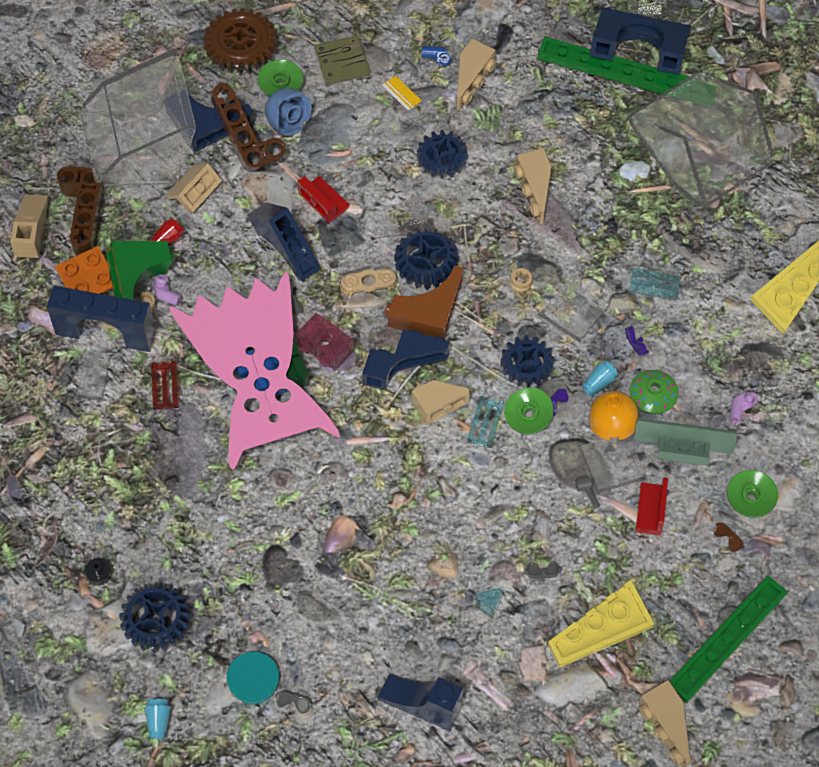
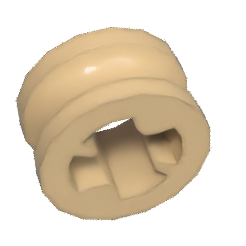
M524 268L514 270L510 278L511 288L517 292H524L530 288L532 274ZM517 277L525 279V283L517 281Z

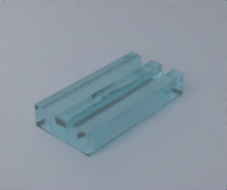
M633 268L629 292L676 301L681 276ZM636 277L651 279V281L636 279ZM660 281L673 283L674 285L660 283Z
M480 396L467 438L468 443L492 448L504 401L499 400V402H495V399L490 398L487 400L484 396ZM483 406H487L478 439L474 438ZM492 408H495L497 411L488 441H485L483 439Z

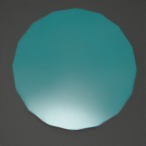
M246 652L231 662L227 671V685L231 694L248 705L260 704L269 700L276 691V688H278L279 670L275 661L268 655L261 652Z

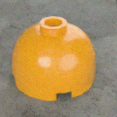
M614 390L600 394L592 402L589 412L591 430L604 440H610V437H618V440H624L635 432L637 418H639L637 405L633 399L624 392Z

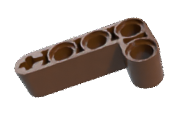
M226 83L215 86L211 94V102L242 167L246 171L254 172L280 160L285 152L284 142L279 138H270L258 143L232 87ZM219 92H221L222 95L227 94L225 101L222 97H217ZM229 112L235 113L238 116V121H229L226 114ZM237 134H245L248 137V142L240 143L237 140ZM275 145L279 149V154H270L268 146ZM250 154L255 155L258 158V164H250L247 161V156Z
M67 166L57 172V181L60 191L64 196L76 197L70 242L73 252L77 256L95 248L104 195V184L100 171L95 168Z

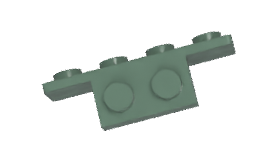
M637 418L634 433L635 441L658 444L657 459L708 466L710 451L732 454L737 438V432L732 430Z

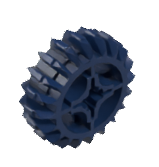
M427 227L424 232H420L418 228L415 230V234L408 232L406 238L401 237L400 245L396 246V253L394 255L395 268L399 271L401 279L406 278L408 285L415 282L416 288L422 284L426 290L431 284L437 288L438 282L443 283L451 274L454 265L458 266L457 263L459 262L458 249L456 245H453L452 238L447 239L445 232L439 235L437 228L433 232H429Z
M157 582L154 583L153 588H149V585L145 583L144 591L135 588L136 596L127 595L126 598L129 603L122 604L121 608L124 612L119 614L120 620L123 621L120 624L121 630L126 631L124 633L125 638L128 640L132 639L131 643L134 647L140 644V648L143 651L150 646L151 651L154 653L157 650V646H161V649L166 651L167 643L175 647V638L183 640L184 635L182 631H188L189 625L186 622L191 620L190 614L187 613L190 608L189 604L185 603V596H178L179 592L176 588L170 591L167 583L162 589ZM153 601H162V603H160V604H154V603H152V602H153ZM141 607H143L145 611L144 614L141 617H139V621L134 624L137 612L140 610ZM150 611L153 615L159 616L160 623L157 619L154 620L153 617L151 619ZM176 611L175 619L168 628L166 621L171 617V613ZM151 630H155V631H158L159 633L150 634V633H147V632H149V631H151Z

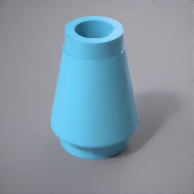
M606 360L603 363H598L582 385V388L588 395L593 396L616 381L615 377L618 376V372Z
M167 699L147 700V706L144 707L149 739L165 738L171 706H168Z

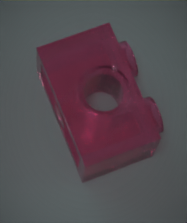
M317 313L297 332L299 348L306 354L311 353L322 366L326 368L329 366L334 371L354 352V340ZM321 342L329 343L327 345H320Z

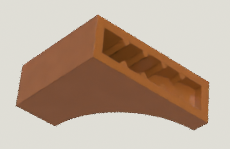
M454 265L449 277L440 286L427 293L415 296L394 294L392 303L388 302L385 309V317H388V327L407 331L416 330L423 335L439 336L445 339L463 282L464 268Z

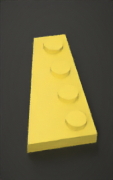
M819 241L750 298L755 306L782 334L789 327L819 282Z
M630 579L621 589L615 593L613 592L605 601L589 610L584 617L572 623L548 641V647L558 667L561 668L652 629L654 622Z

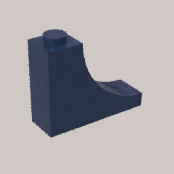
M186 91L175 94L165 100L167 114L193 153L228 137L215 109L197 102ZM249 104L241 106L249 124H254L251 106ZM229 112L226 114L229 121H238V116L235 113Z
M266 202L247 214L257 234L265 238L281 254L298 281L305 280L321 269L287 207Z
M389 674L378 696V700L451 732L462 709L463 688L439 677L433 683H417Z

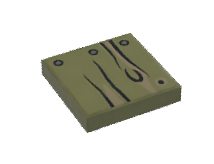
M358 35L314 45L326 85L370 75Z

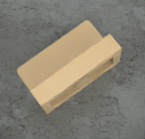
M208 163L194 164L165 196L168 199H177L188 213H193L222 179Z

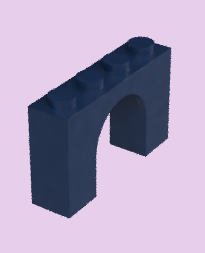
M602 7L592 39L590 56L612 60L616 46L620 42L628 39H639L647 41L659 49L660 56L657 70L680 74L691 25Z
M53 285L47 310L55 335L79 339L85 320H98L117 328L123 335L126 348L150 352L156 333L150 303Z

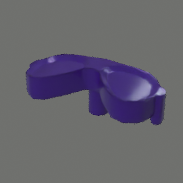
M632 325L625 328L627 340L635 352L642 356L649 353L646 350L645 344L642 343L643 338L636 339Z
M558 389L550 397L554 407L553 416L556 415V402H567L569 400L566 389Z

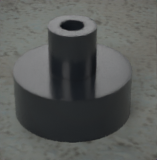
M94 558L87 563L85 575L92 585L101 586L111 579L112 570L108 561L103 558Z

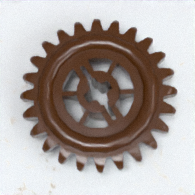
M241 8L239 12L236 9H232V13L225 11L223 12V17L217 15L216 21L212 20L209 22L210 27L205 29L206 34L203 36V46L207 50V57H211L213 64L218 60L219 68H222L223 64L227 63L228 72L235 65L236 71L239 73L240 67L243 65L246 72H248L249 64H252L257 70V61L265 65L264 56L271 59V51L273 53L276 52L275 45L278 44V39L276 38L277 31L274 29V24L269 22V18L262 17L260 12L254 14L252 9L248 12H245V8ZM225 43H231V46L228 47Z

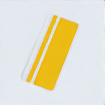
M397 76L392 77L382 85L407 110L412 109L421 102V99Z

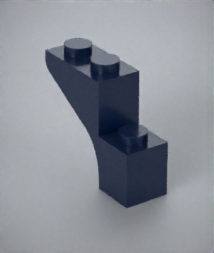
M403 329L395 354H391L385 349H370L362 373L363 385L386 391L389 382L398 372L408 368L446 361L450 354V341H446L439 336L423 335L416 330L407 331Z

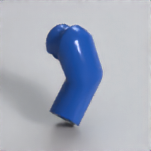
M422 46V58H434L439 65L444 67L451 64L452 56L444 47Z

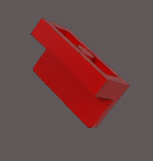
M303 176L297 181L298 194L328 223L349 209V203L322 177L318 176L310 182Z
M663 477L661 485L641 482L636 533L661 536L665 519L668 478Z

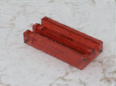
M176 360L167 364L166 361L161 362V364L151 362L153 409L179 408ZM167 370H171L172 403H168ZM157 371H161L163 403L160 404L158 400Z

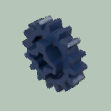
M444 130L440 131V135L433 131L431 138L425 135L424 142H419L418 165L423 166L424 172L430 170L432 177L436 173L440 174V178H443L446 173L453 177V171L460 173L461 166L466 165V143H461L460 136L454 138L452 131L448 135H445Z
M525 335L523 341L515 337L514 344L508 342L506 349L502 350L500 366H503V375L509 374L508 381L510 382L516 379L517 386L519 387L522 382H526L527 388H530L531 382L539 386L540 378L547 381L548 373L553 371L554 356H551L552 349H545V341H542L540 344L537 343L536 336L529 340L528 336ZM540 356H541L542 359H543V362H544L543 365H541V360H539V357H540ZM512 357L514 358L515 366L511 363Z

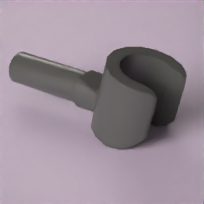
M576 477L575 485L577 491L586 490V494L594 509L599 508L600 505L593 493L590 477Z

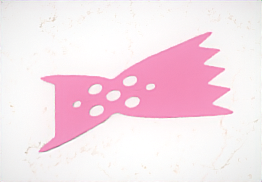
M287 272L282 276L276 291L271 290L259 279L255 278L248 299L242 297L230 287H226L220 307L213 305L199 295L192 316L170 306V311L176 322L204 362L219 378L237 391L232 407L228 454L232 470L235 469L244 450L318 427L336 437H340L338 429L320 406L299 385L286 377L293 347L291 288ZM253 347L255 349L254 354H246V348ZM268 357L277 358L279 360V367L275 370H267L264 367L265 359ZM238 366H244L249 371L248 376L243 380L236 379L233 376V371ZM259 377H264L270 382L269 388L265 392L258 391L254 387V382ZM279 389L290 391L291 397L287 402L282 403L276 400L275 394ZM249 398H255L259 401L260 407L255 412H248L244 408L245 401ZM277 414L279 419L276 422H271L269 416Z

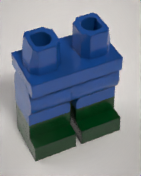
M293 338L292 356L286 377L302 388L309 386V374ZM251 350L246 352V354L252 355L255 351ZM268 357L264 361V367L267 370H275L279 367V360L275 357ZM236 367L239 378L248 376L249 371L246 367ZM259 377L254 382V387L258 391L265 392L270 385L269 380L264 377ZM279 389L275 395L289 392V390Z

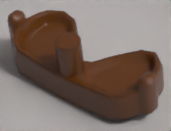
M725 523L716 524L714 535L716 537L728 536L729 549L732 552L745 548L743 540Z

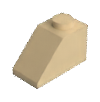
M432 380L428 383H420L411 391V402L425 424L428 425L468 404L470 391L465 387Z

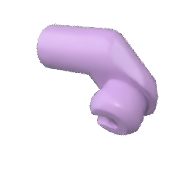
M157 275L153 282L156 297L159 300L178 306L182 295L170 291L167 283L168 278L165 275Z
M745 392L732 400L729 416L730 422L735 424L741 423L743 411L753 407L758 402V396L755 392Z

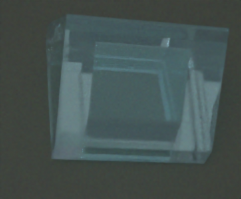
M499 588L477 593L475 598L476 608L493 619L501 603L502 590Z

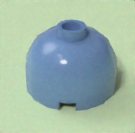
M279 89L269 97L266 103L265 116L267 122L274 130L285 136L294 135L303 129V127L299 126L305 120L308 122L312 110L311 101L304 93L296 89Z

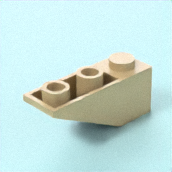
M473 38L460 54L457 93L458 111L465 104L468 105L470 103L473 92L476 88H481L485 76L488 72L491 73L497 63L495 60V49Z
M541 148L517 155L516 165L513 166L516 178L522 182L523 195L525 198H529L531 214L533 217H537L540 225L544 221L551 174L550 162L544 149Z
M24 195L13 223L10 240L15 257L39 258L49 196Z
M667 680L642 695L638 708L642 717L646 721L650 720L654 726V733L661 743L665 742L669 748V755L672 761L677 766L688 767L691 760L684 704Z

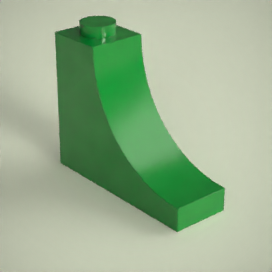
M112 241L106 253L114 296L134 300L133 291L136 285L149 277L166 274L169 266L173 263V253L169 251L167 241Z

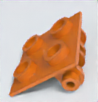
M99 246L55 266L66 288L98 294L113 289L108 263Z

